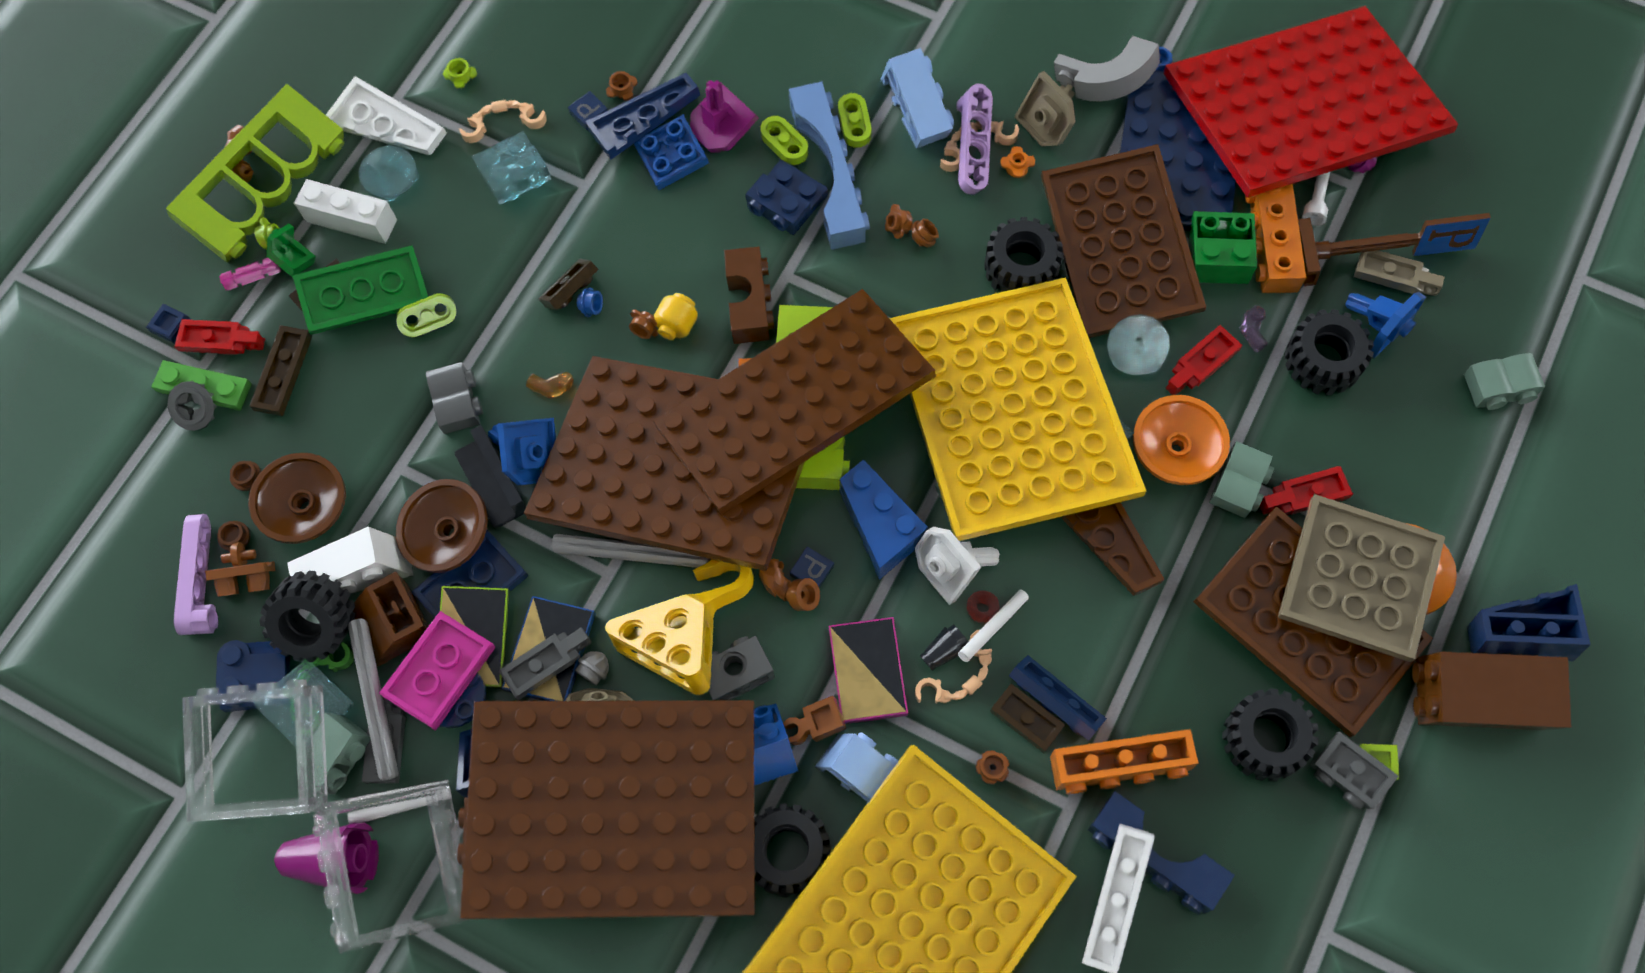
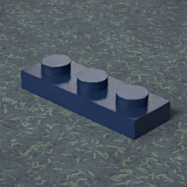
M1029 655L1017 664L1009 675L1022 690L1032 694L1043 704L1046 710L1059 716L1069 725L1073 732L1082 735L1088 741L1107 719Z

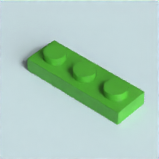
M163 360L151 387L158 393L169 395L176 385L182 382L194 381L198 384H205V389L213 393V404L241 411L252 383L246 378Z

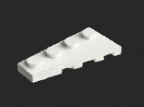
M356 76L326 114L343 131L431 155L447 134L442 126Z

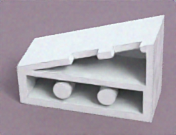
M366 527L288 562L291 577L295 572L302 571L305 575L309 570L316 571L318 576L325 573L330 575L329 579L334 582L337 579L341 582L340 588L342 590L347 589L350 594L364 590L367 586L395 571L402 578L413 576L412 565L401 554L396 537L371 527Z

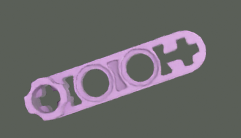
M983 84L973 85L957 102V110L962 114L958 181L961 189L969 195L979 193L986 187L989 180L992 93ZM973 119L979 121L982 126V132L974 131L970 121ZM969 146H974L980 151V159H975L970 155ZM972 174H973V179H974L975 181H978V183H977L976 185H974V181L969 178V176L972 175Z
M205 514L188 515L183 524L174 612V626L178 635L214 633V630L218 627L216 607L212 604L204 605L206 590L205 571L208 569L211 524L208 516Z

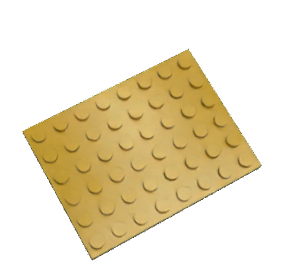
M1066 277L889 318L935 369L936 377L911 392L910 396L953 534L959 541L1145 496L1146 488Z
M910 745L743 973H1011L1077 876L915 745Z

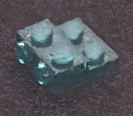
M524 131L472 156L474 163L500 205L516 199L520 194L532 188L542 186L551 179L545 162L535 146H532Z

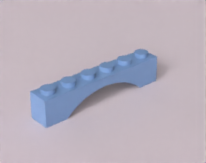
M822 82L790 88L789 102L796 129L808 136L819 146L833 172V188L823 210L824 227L831 250L864 243L866 230L870 229L867 213H861L859 205H862L859 187H853L852 181L855 180L852 164H847L845 157L848 156L845 140H839L840 124L837 115L832 116L831 109H833L831 93H825Z

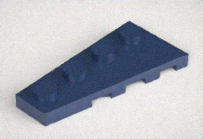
M683 73L586 121V125L606 155L612 160L700 96L699 88L687 73Z

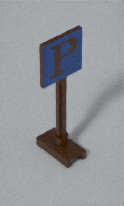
M1490 213L1425 220L1421 231L1415 234L1405 233L1330 243L1328 240L1315 242L1311 218L1298 219L1306 273L1303 285H1316L1321 271L1319 260L1330 259L1331 256L1402 248L1415 245L1412 250L1413 256L1475 249L1491 219Z

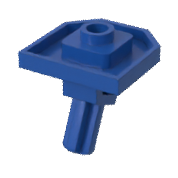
M1416 292L1404 304L1381 295L1376 300L1355 293H1351L1348 296V300L1345 303L1346 308L1367 316L1369 325L1379 331L1373 342L1374 346L1371 349L1374 352V359L1399 335L1405 337L1414 328L1416 322L1413 319L1425 301L1426 296Z
M554 418L498 423L493 426L492 430L488 431V437L500 447L502 472L516 485L538 482L556 440Z

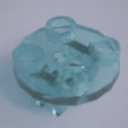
M390 144L369 153L361 162L358 171L360 182L365 190L385 201H392L397 196L406 192L419 177L416 162L411 154L401 147L391 146Z
M1142 314L1128 316L1119 321L1110 331L1107 341L1108 355L1115 368L1132 375H1142L1158 371L1162 367L1170 348L1169 335L1163 324L1154 317ZM1140 349V352L1135 353V350Z

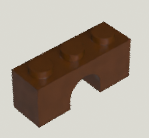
M760 246L724 250L728 290H744L750 294L744 301L729 303L733 343L770 340L769 329H774L773 311L766 310V302H772L770 284H764L763 276L769 275L767 257L761 258Z

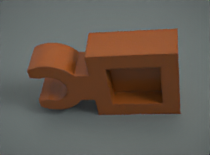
M833 695L802 708L805 715L804 718L791 717L783 722L784 727L788 730L798 727V733L788 738L792 745L804 743L810 734L812 739L817 742L847 729L838 702Z

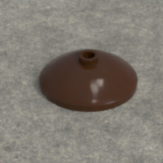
M312 453L288 454L267 465L255 479L249 494L250 516L256 527L274 541L286 544L308 542L324 534L338 520L344 508L346 488L342 475L327 459ZM309 502L305 509H301L303 503Z
M454 479L436 480L419 488L406 501L397 520L396 540L403 557L418 569L431 573L450 571L467 562L479 549L487 530V510L482 497L468 484ZM455 528L454 532L449 536L450 530Z

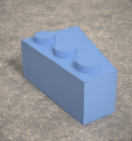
M921 48L889 59L881 77L883 84H890L895 96L891 97L894 106H900L904 116L902 117V122L916 148L948 137L954 125L950 110H945L943 105L941 86L938 82L935 83L932 77L931 61L928 56H924Z
M860 732L858 735L855 733L838 734L814 767L821 772L829 771L841 781L840 785L848 791L851 789L868 803L896 766L898 760L887 753L885 756L881 755L874 749L876 743Z

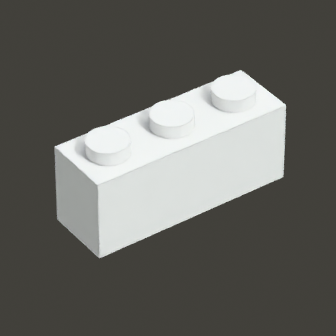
M306 179L294 202L308 223L386 244L397 221L391 207L385 200Z

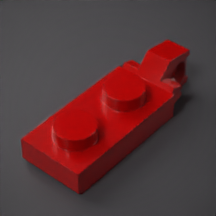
M182 319L174 347L179 352L244 354L245 349L263 350L265 338L260 335L259 331H250V328L242 326L239 322Z
M1219 325L1178 360L1172 370L1175 375L1168 381L1169 384L1165 389L1172 395H1177L1186 386L1191 390L1194 389L1238 353L1243 345Z
M1341 466L1281 482L1279 486L1272 489L1274 494L1263 496L1260 509L1263 515L1269 514L1275 507H1278L1286 515H1293L1307 511L1314 494L1339 502L1350 499L1353 492Z

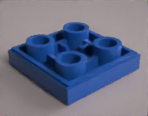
M684 115L651 131L634 143L658 190L709 163Z

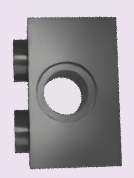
M747 636L739 638L730 645V649L721 653L718 651L712 652L710 689L708 690L712 700H732L775 678L773 668L756 636L750 639ZM737 662L743 665L742 671L737 675L726 673V668L731 663Z

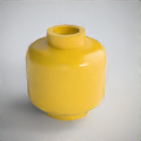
M675 293L662 299L653 317L657 322L658 333L668 340H674V338H684L689 335L697 320L698 312L692 299L683 294Z

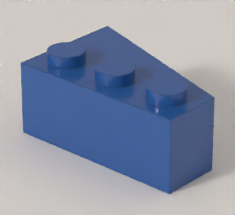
M863 459L839 479L840 494L880 580L915 550L916 545L926 530H928V526Z

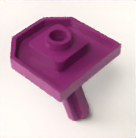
M710 80L706 83V97L691 113L690 128L696 139L711 153L729 151L759 118L720 81L713 82Z

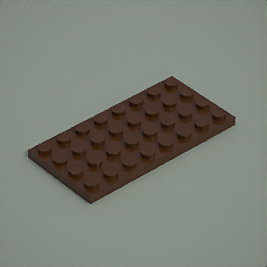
M861 289L659 416L653 422L722 516L936 377L935 369L871 297Z

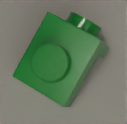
M291 224L273 230L267 238L266 257L289 275L299 274L315 264L316 255L294 239V227Z

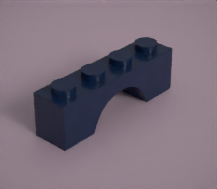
M1114 791L1088 828V831L1094 834L1092 839L1098 845L1110 850L1111 847H1114L1120 824L1143 831L1144 811ZM1152 848L1145 870L1153 876L1151 878L1153 884L1165 892L1174 891L1182 897L1181 903L1197 914L1201 911L1204 914L1213 911L1235 876L1205 854L1190 862L1177 863L1162 858Z

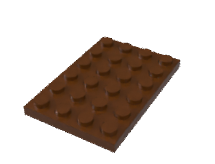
M1158 144L1042 171L1041 178L1055 230L1059 235L1058 241H1062L1063 259L1072 293L1088 338L1205 312V300Z
M1275 507L1193 602L1347 736L1353 737L1399 682L1433 637L1422 629L1415 660L1408 662L1278 618L1303 528L1278 507Z

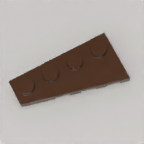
M1121 502L1061 516L1067 525L1133 596L1151 589L1165 580Z

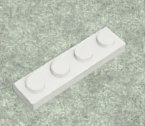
M1123 824L1119 825L1084 953L1083 964L1109 973H1118L1155 834Z

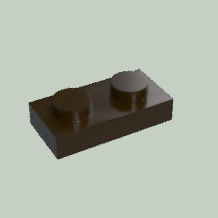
M579 259L538 298L545 308L553 310L566 307L572 301L571 296L578 289L588 286L593 280L592 276L599 269L591 260Z
M1012 683L990 710L993 715L1042 753L1046 752L1065 727L1064 723Z

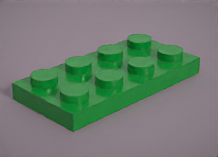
M413 245L292 275L310 335L398 313L404 306L428 297Z

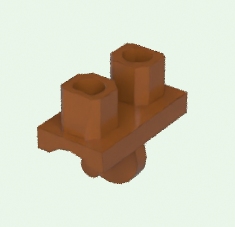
M241 542L233 543L230 553L221 555L222 563L232 562L233 567L205 571L206 580H214L218 597L239 594L237 576L246 575L248 592L270 589L269 572L276 571L274 561L247 565V560L256 559V551L254 549L245 550Z

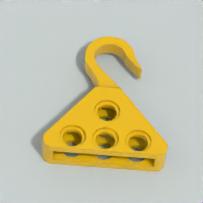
M712 559L693 570L697 581L720 576L728 571L740 572L739 577L733 583L697 594H685L613 618L607 622L605 630L617 652L695 695H702L710 689L714 613L717 609L737 601L748 594L754 583V575L751 568Z

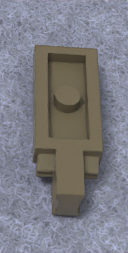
M1379 250L1360 252L1353 276L1408 293L1420 292L1433 296L1438 295L1445 278L1444 276L1429 273V269L1423 267L1424 263Z

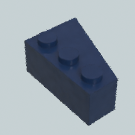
M1577 584L1567 586L1565 590L1550 594L1549 592L1541 593L1537 597L1520 601L1519 599L1482 609L1467 626L1471 653L1568 657V661H1575L1591 645Z

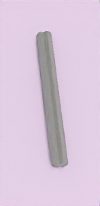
M555 534L551 544L555 553L696 568L709 562L708 558L630 541Z
M361 618L350 621L348 629L378 777L382 781L390 780L397 777L399 773L384 700L379 694L381 685L368 622Z

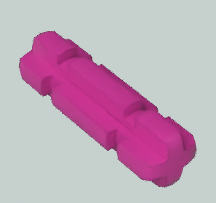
M269 258L262 260L263 263L257 261L235 269L234 273L232 271L222 273L220 281L226 290L237 288L239 283L243 286L266 278L265 274L269 276L277 274L281 269Z

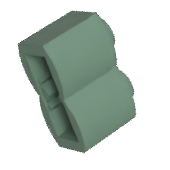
M1532 353L1479 362L1471 365L1464 373L1476 408L1487 407L1488 410H1495L1505 406L1507 402L1515 401L1518 404H1526L1538 398L1537 395L1545 388Z
M1236 441L1227 456L1209 503L1243 518L1250 511L1256 512L1263 499V494L1259 493L1261 484L1267 485L1274 471V467L1270 466L1273 456Z

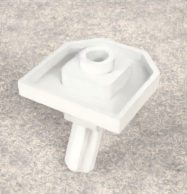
M932 527L926 530L915 547L920 571L949 605L959 598L981 569V566H996L999 563L1000 553L998 549L993 547L972 548L970 541L960 542L950 530Z

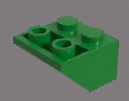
M1193 211L1188 246L1200 283L1249 284L1257 268L1254 213Z

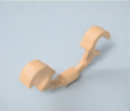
M500 100L491 102V105L483 107L478 113L473 114L471 118H467L470 126L477 128L474 132L467 133L459 128L463 140L468 143H476L483 138L486 132L485 125L482 123L483 117L490 112L495 114L508 111V108H518L522 113L520 114L522 124H525L530 129L542 128L547 121V117L543 110L538 118L529 119L535 113L533 104L529 105L528 103H520L514 100Z
M992 121L991 132L995 133L994 142L1009 146L1017 141L1019 134L1017 124L1015 125L1014 133L1008 136L1001 132L1004 121L1000 123ZM980 122L970 123L974 131L978 132V129H982ZM961 127L959 131L953 134L951 141L947 142L944 150L945 156H953L957 160L948 162L941 159L940 167L944 171L954 172L959 169L960 149L957 148L956 142L961 138Z
M981 629L976 630L975 632H973L972 635L970 636V640H971ZM980 649L975 654L983 666L979 671L978 677L973 675L962 685L963 690H959L954 694L941 689L940 679L924 678L919 681L915 689V697L918 703L921 702L920 690L925 686H931L935 689L936 704L938 702L948 703L950 700H961L967 694L971 696L983 685L982 681L988 673L987 666L992 661V649Z

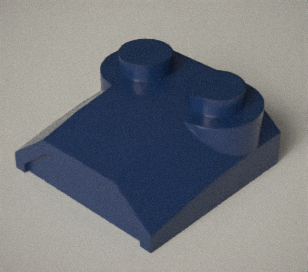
M233 640L225 643L218 651L216 666V696L220 710L233 712L291 705L290 655L285 657L280 654L282 650L278 647L274 649L269 644L271 641L243 643Z

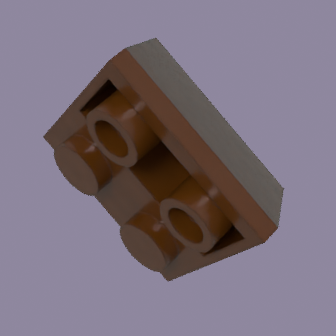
M396 571L367 586L354 602L355 608L352 612L356 613L355 620L362 618L368 622L377 667L413 648L429 626L407 582Z

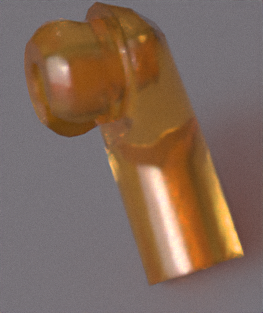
M568 372L556 374L547 380L532 374L527 380L526 387L547 398H555L570 390L574 379Z

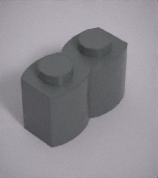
M459 362L427 371L426 378L436 420L443 434L480 425L478 415L483 414V409L479 397H473L472 388L477 387L472 370H466L463 363Z

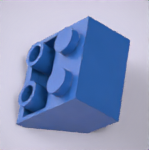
M776 703L769 706H759L754 709V786L798 771Z

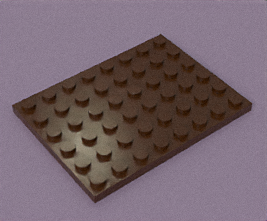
M592 356L524 514L527 519L767 571L805 462L721 516L653 422L659 416L718 379Z
M754 700L474 701L460 919L754 916Z

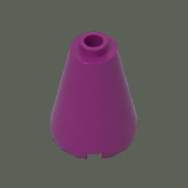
M351 823L284 842L277 850L274 862L282 876L348 894H359L368 889L364 885L367 880H373L376 875L379 861L378 842L370 838L368 831H373L371 826L366 823Z

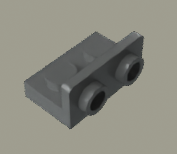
M1341 732L1335 734L1319 757L1310 764L1316 770L1313 775L1319 781L1330 788L1333 784L1345 792L1342 796L1343 799L1358 810H1361L1362 807L1374 809L1398 778L1396 773Z

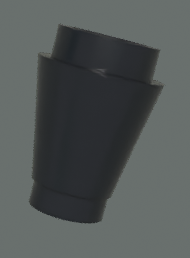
M954 624L948 629L944 627L920 657L933 671L935 668L958 657V652L968 643V640Z

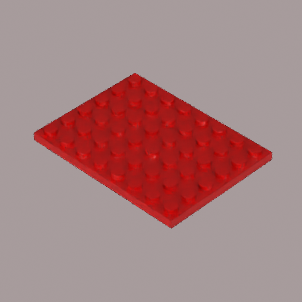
M1366 6L1167 64L1163 73L1247 198L1454 133L1458 126L1453 116Z

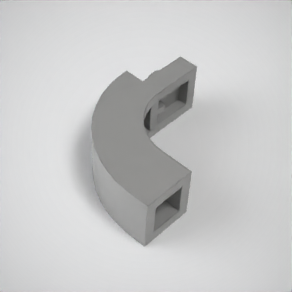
M1132 36L1120 55L1100 64H1090L1059 54L1054 61L1056 81L1065 86L1070 84L1075 87V95L1078 99L1107 101L1120 98L1141 87L1152 76L1160 63L1159 44Z

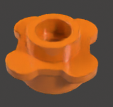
M1015 146L1007 157L1001 158L1000 165L1006 169L1010 176L1021 178L1026 175L1029 167L1035 165V158L1025 154L1021 147Z

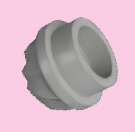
M588 652L579 658L578 662L580 664L575 669L579 675L594 685H597L601 679H606L609 664L605 654L602 652Z

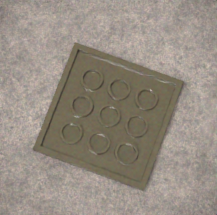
M1314 494L1310 500L1278 618L1411 662L1416 657L1445 536Z

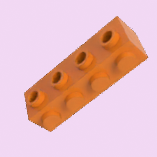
M1293 184L1249 198L1245 195L1246 203L1250 204V213L1255 215L1258 261L1255 278L1261 284L1262 293H1298L1306 279Z
M1191 729L1054 749L1050 756L1056 791L1066 789V794L1082 793L1087 791L1086 786L1097 784L1100 785V789H1111L1121 786L1120 781L1133 779L1134 784L1149 783L1155 781L1154 776L1167 774L1168 779L1183 778L1188 776V771L1198 764Z

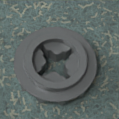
M194 381L182 382L176 385L168 397V411L171 418L177 425L186 430H199L207 427V424L215 419L213 413L217 405L213 404V393L205 389V384H198ZM194 401V403L201 405V408L193 410V408L184 406V404Z

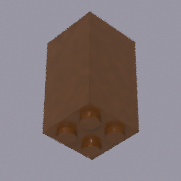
M1437 652L1418 657L1413 665L1412 677L1413 681L1417 683V696L1413 701L1414 715L1418 717V725L1525 730L1571 728L1568 657Z

